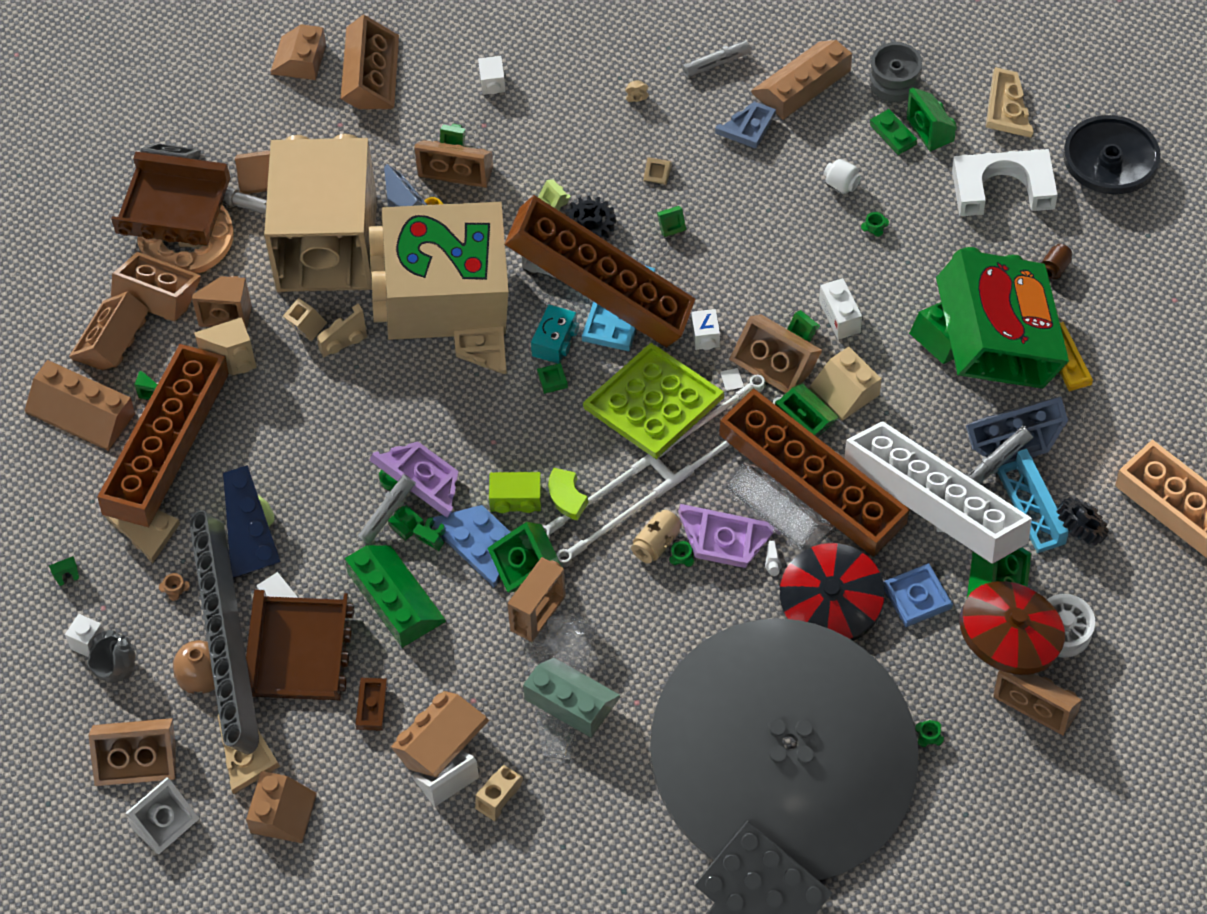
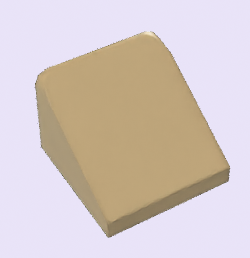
M648 157L643 181L667 185L672 162Z

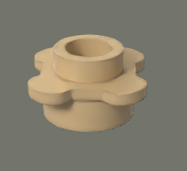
M639 80L630 82L625 89L626 93H628L626 100L628 102H639L649 97L647 93L648 85Z

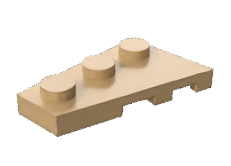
M995 67L992 75L986 128L1031 138L1034 131L1032 125L1029 124V113L1024 105V94L1018 72Z
M159 510L149 528L103 515L121 533L125 534L137 549H140L152 563H154L180 525L179 519Z

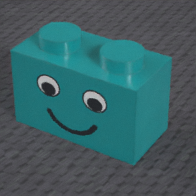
M548 304L531 341L533 357L558 364L563 356L568 355L571 345L570 340L572 336L575 337L579 330L576 312Z

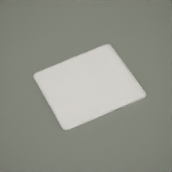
M738 368L720 372L726 391L744 387Z

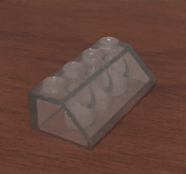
M743 463L726 486L732 492L731 497L742 505L744 503L751 508L749 512L760 520L765 519L769 523L768 528L777 535L783 534L788 538L787 543L797 551L800 549L806 550L818 545L837 529L757 465Z

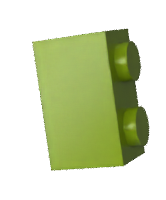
M490 472V512L532 513L534 511H541V472Z

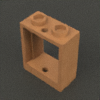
M541 557L509 600L508 614L511 632L533 642L566 597L564 568L559 563L548 561Z

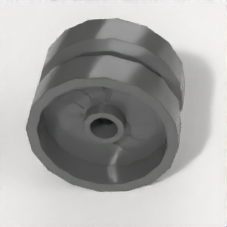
M890 42L877 48L871 57L870 87L873 93L880 99L888 102L908 100L909 89L913 87L920 88L922 57L920 53L911 45L903 42Z

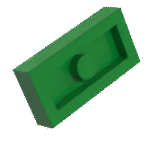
M890 109L870 119V126L897 155L917 145V138Z

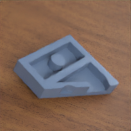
M753 102L743 111L732 115L731 120L726 124H718L715 128V134L757 149L776 115V109Z

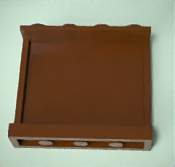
M136 151L133 157L136 169L118 217H111L115 233L123 236L131 235L145 239L153 238L168 242L189 243L195 246H208L231 179L227 164Z
M254 589L246 653L252 697L341 700V691L345 692L347 678L343 676L344 667L349 665V651H346V643H350L352 638V628L348 627L349 618L353 619L354 603H350L348 593H344L343 599L269 597L266 595L265 590Z

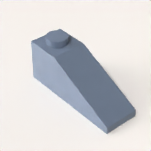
M386 164L384 172L388 207L427 205L404 175Z

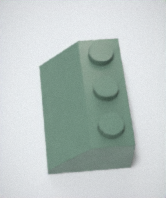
M554 657L538 664L523 684L524 699L591 738L620 699V694Z

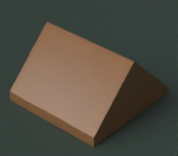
M270 151L236 155L235 163L240 193L250 194L267 191Z

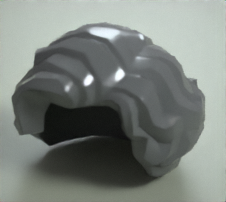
M114 630L100 632L92 641L93 646L87 661L89 669L100 680H104L107 683H115L129 678L135 670L136 659L133 644H131V640Z

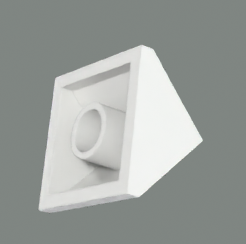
M463 750L436 778L418 772L411 775L434 807L479 778L476 759Z
M168 777L126 812L132 830L157 854L165 850L200 819Z

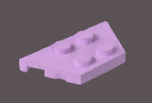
M419 442L410 443L404 447H393L387 453L380 454L377 451L372 454L369 461L396 481H399L403 474L410 477L416 482V485L410 491L446 518L449 517L453 509L452 500L455 495V483L458 476V471Z
M680 504L678 510L695 558L743 568L748 566L777 527V524L684 504Z

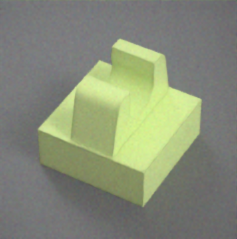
M552 179L546 180L538 198L560 210L562 206L568 203L571 196L566 194L563 187Z

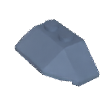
M1060 396L979 419L967 424L966 429L972 449L980 455L988 457L1023 425L1034 438L1021 447L1019 451L1027 449L1032 458L1050 451L1068 419ZM1017 452L1002 465L1016 461Z

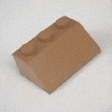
M422 140L415 144L414 150L418 177L487 188L493 169L492 151L445 144L438 141Z
M136 252L112 273L111 298L128 291L149 309L148 312L175 322L187 311L192 295L195 293L200 282L201 275Z
M128 291L104 300L69 357L74 361L100 370L117 367L123 360L122 354L125 349L134 342V334L145 324V316L149 309Z
M760 314L749 317L729 360L754 375H761L767 383L787 393L792 387L802 384L809 376L822 350Z
M1000 670L997 675L993 695L997 700L1063 736L1077 716L1082 699L1078 698L1074 692L1056 686L1046 677H1040L1036 674H1011Z
M443 691L434 697L432 704L425 711L416 716L415 722L407 730L398 735L396 742L391 748L408 770L436 778L489 720L458 694Z
M173 718L92 726L88 737L95 786L163 781L167 777L170 780L176 778V743Z

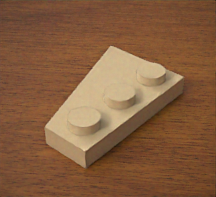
M218 714V721H219L220 732H221V737H222V731H221V725H220V718H219V714ZM259 730L258 747L249 755L226 746L222 737L226 765L230 777V787L233 794L257 781L261 771L272 772L280 767Z

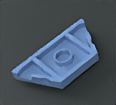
M483 505L452 512L448 518L444 515L433 517L435 523L432 529L436 530L441 523L444 524L446 531L441 538L490 585L495 587L498 584L499 573L487 548L509 534L510 531Z

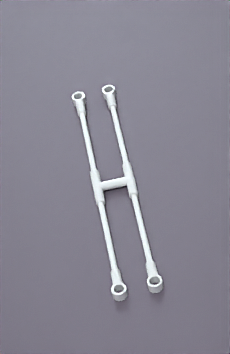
M761 375L752 376L749 384L737 391L735 396L700 419L660 457L738 400L741 401L753 388L761 392L765 387L764 378ZM781 397L775 398L773 400V404H775ZM724 441L692 465L685 466L676 474L659 459L660 457L655 459L649 454L631 465L628 471L590 496L587 506L634 473L638 474L650 464L666 481L654 488L651 494L584 541L581 540L568 550H559L557 557L562 567L570 566L572 559L587 549L589 544L654 498L662 496L688 476L692 475L695 469L720 453L730 444ZM565 515L559 516L546 526L543 525L548 538L550 539V535L565 525V522L570 518ZM563 556L568 557L567 560H562L560 558Z

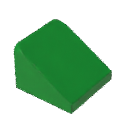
M139 371L134 384L138 398L150 400L158 385L143 371Z

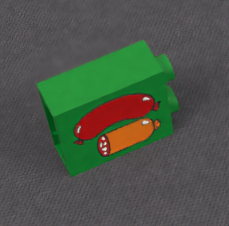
M975 247L962 248L953 254L949 263L937 275L936 281L957 375L1043 389L1069 362L1045 264L1023 260L1019 255L998 256L982 253Z

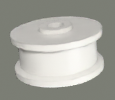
M1058 594L1048 598L1047 600L1060 615L1065 630L1064 646L1058 657L1067 658L1080 654L1088 647L1095 628V616L1091 607L1081 598L1071 594Z

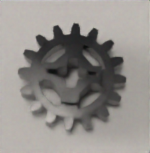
M588 196L586 201H583L580 197L578 198V204L571 202L570 209H565L566 216L573 220L577 218V223L599 237L609 238V231L615 230L616 215L614 214V208L609 207L608 201L601 203L600 197H597L595 201L592 200L591 196Z
M1071 497L1065 498L1058 506L1056 511L1059 514L1058 519L1064 522L1063 527L1068 528V533L1071 536H1077L1078 540L1081 541L1083 539L1088 545L1093 543L1095 546L1098 543L1101 544L1108 536L1109 529L1106 528L1108 524L1102 520V515H1098V510L1094 506H1088L1086 502L1082 503L1078 498L1074 500Z

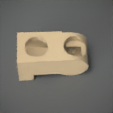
M503 765L476 794L475 809L496 821L501 815L502 808L519 790L523 776Z

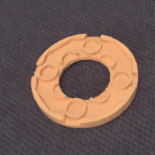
M221 205L208 246H202L199 249H195L194 252L181 251L175 253L173 250H169L164 245L163 240L145 239L137 236V242L142 254L198 274L214 267L226 256L233 242L234 231L231 217L225 207Z

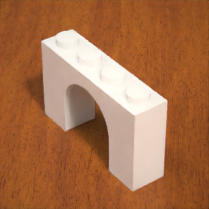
M1049 149L954 156L952 175L960 216L984 215L986 200L983 183L996 175L1013 176L1025 185L1031 211L1055 209L1057 190Z

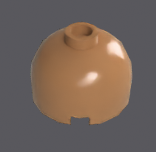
M196 640L188 642L175 654L173 660L174 677L180 688L188 693L194 694V692L202 691L204 694L215 689L207 641Z

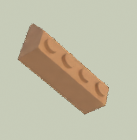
M364 14L346 27L341 100L357 109H392L395 104L399 35Z
M837 40L820 41L752 89L751 93L766 106L776 109V114L784 120L851 71L852 53Z
M49 360L44 363L33 378L25 407V413L109 451L135 415L131 397Z

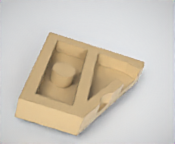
M359 303L352 307L354 313L347 319L343 320L340 317L317 336L319 351L323 357L335 354L341 349L357 344L367 338L364 314Z
M503 327L454 330L456 357L493 371L507 374Z

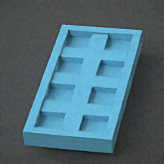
M646 266L647 268L655 272V268ZM593 302L582 334V341L630 351L637 329Z

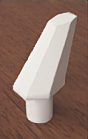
M769 541L765 568L771 576H777L782 565L775 541Z

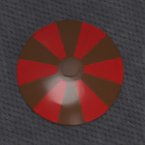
M1005 581L981 585L970 593L960 612V629L969 648L982 661L1000 671L1018 675L1041 672L1056 661L1063 649L1065 630L1060 615L1046 598L1024 585Z

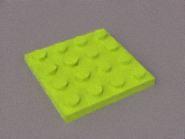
M650 343L583 402V408L650 456L657 459L724 399V391L653 343Z

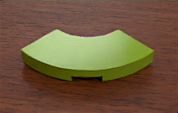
M553 468L548 482L551 499L555 507L562 514L578 521L589 503L588 497L579 493L575 488L578 479L575 472Z

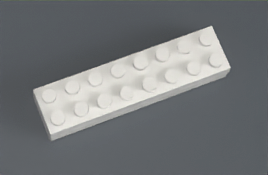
M883 421L846 440L844 459L906 507L993 564L1029 543L1031 517Z

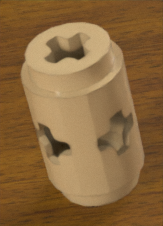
M669 510L657 512L634 538L633 545L631 546L633 554L645 563L656 561L680 533V528L682 527L680 519Z

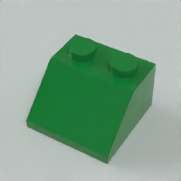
M914 87L909 89L906 119L929 152L954 142L957 125L953 118H949L943 104L937 101L931 93Z
M525 522L487 548L508 593L518 590L541 557L561 565L542 524Z

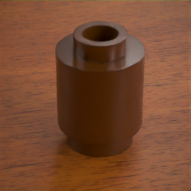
M1057 244L1049 250L1041 261L1046 266L1049 279H1059L1072 261V251L1064 244Z

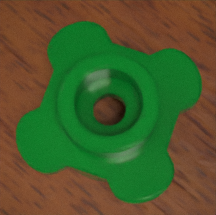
M872 212L867 215L866 222L861 224V229L864 232L868 231L874 234V236L880 237L883 235L884 228L889 225V220L879 212Z
M686 541L675 542L672 545V556L669 558L672 565L684 564L686 567H691L694 564V553L691 545Z
M927 720L916 724L915 731L918 732L919 739L917 743L919 746L926 747L930 744L940 746L943 744L944 737L941 736L940 722Z

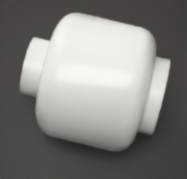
M838 159L833 164L829 163L823 174L826 176V185L841 194H847L849 191L853 192L861 178L858 174V168L843 159Z

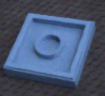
M929 563L883 581L885 593L905 628L948 611L953 607L950 598Z

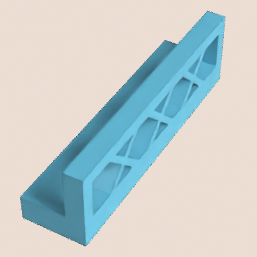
M1028 450L1017 451L1016 461L1000 466L997 469V473L1015 508L1026 515L1029 510H1032L1041 516L1039 523L1031 521L1029 538L1036 552L1040 553L1065 545L1069 531L1063 527L1064 522L1058 519L1057 507ZM1017 469L1021 477L1017 482L1009 479L1006 472ZM1019 489L1030 494L1029 502L1018 499L1016 494ZM1039 530L1050 534L1052 540L1041 544L1037 537Z

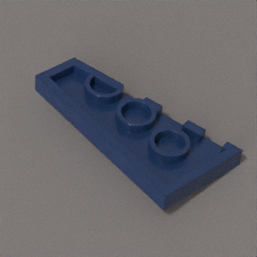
M248 465L223 473L229 555L233 578L281 563Z

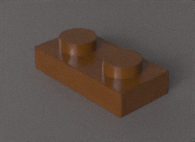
M360 678L356 730L383 731L388 687L387 678Z

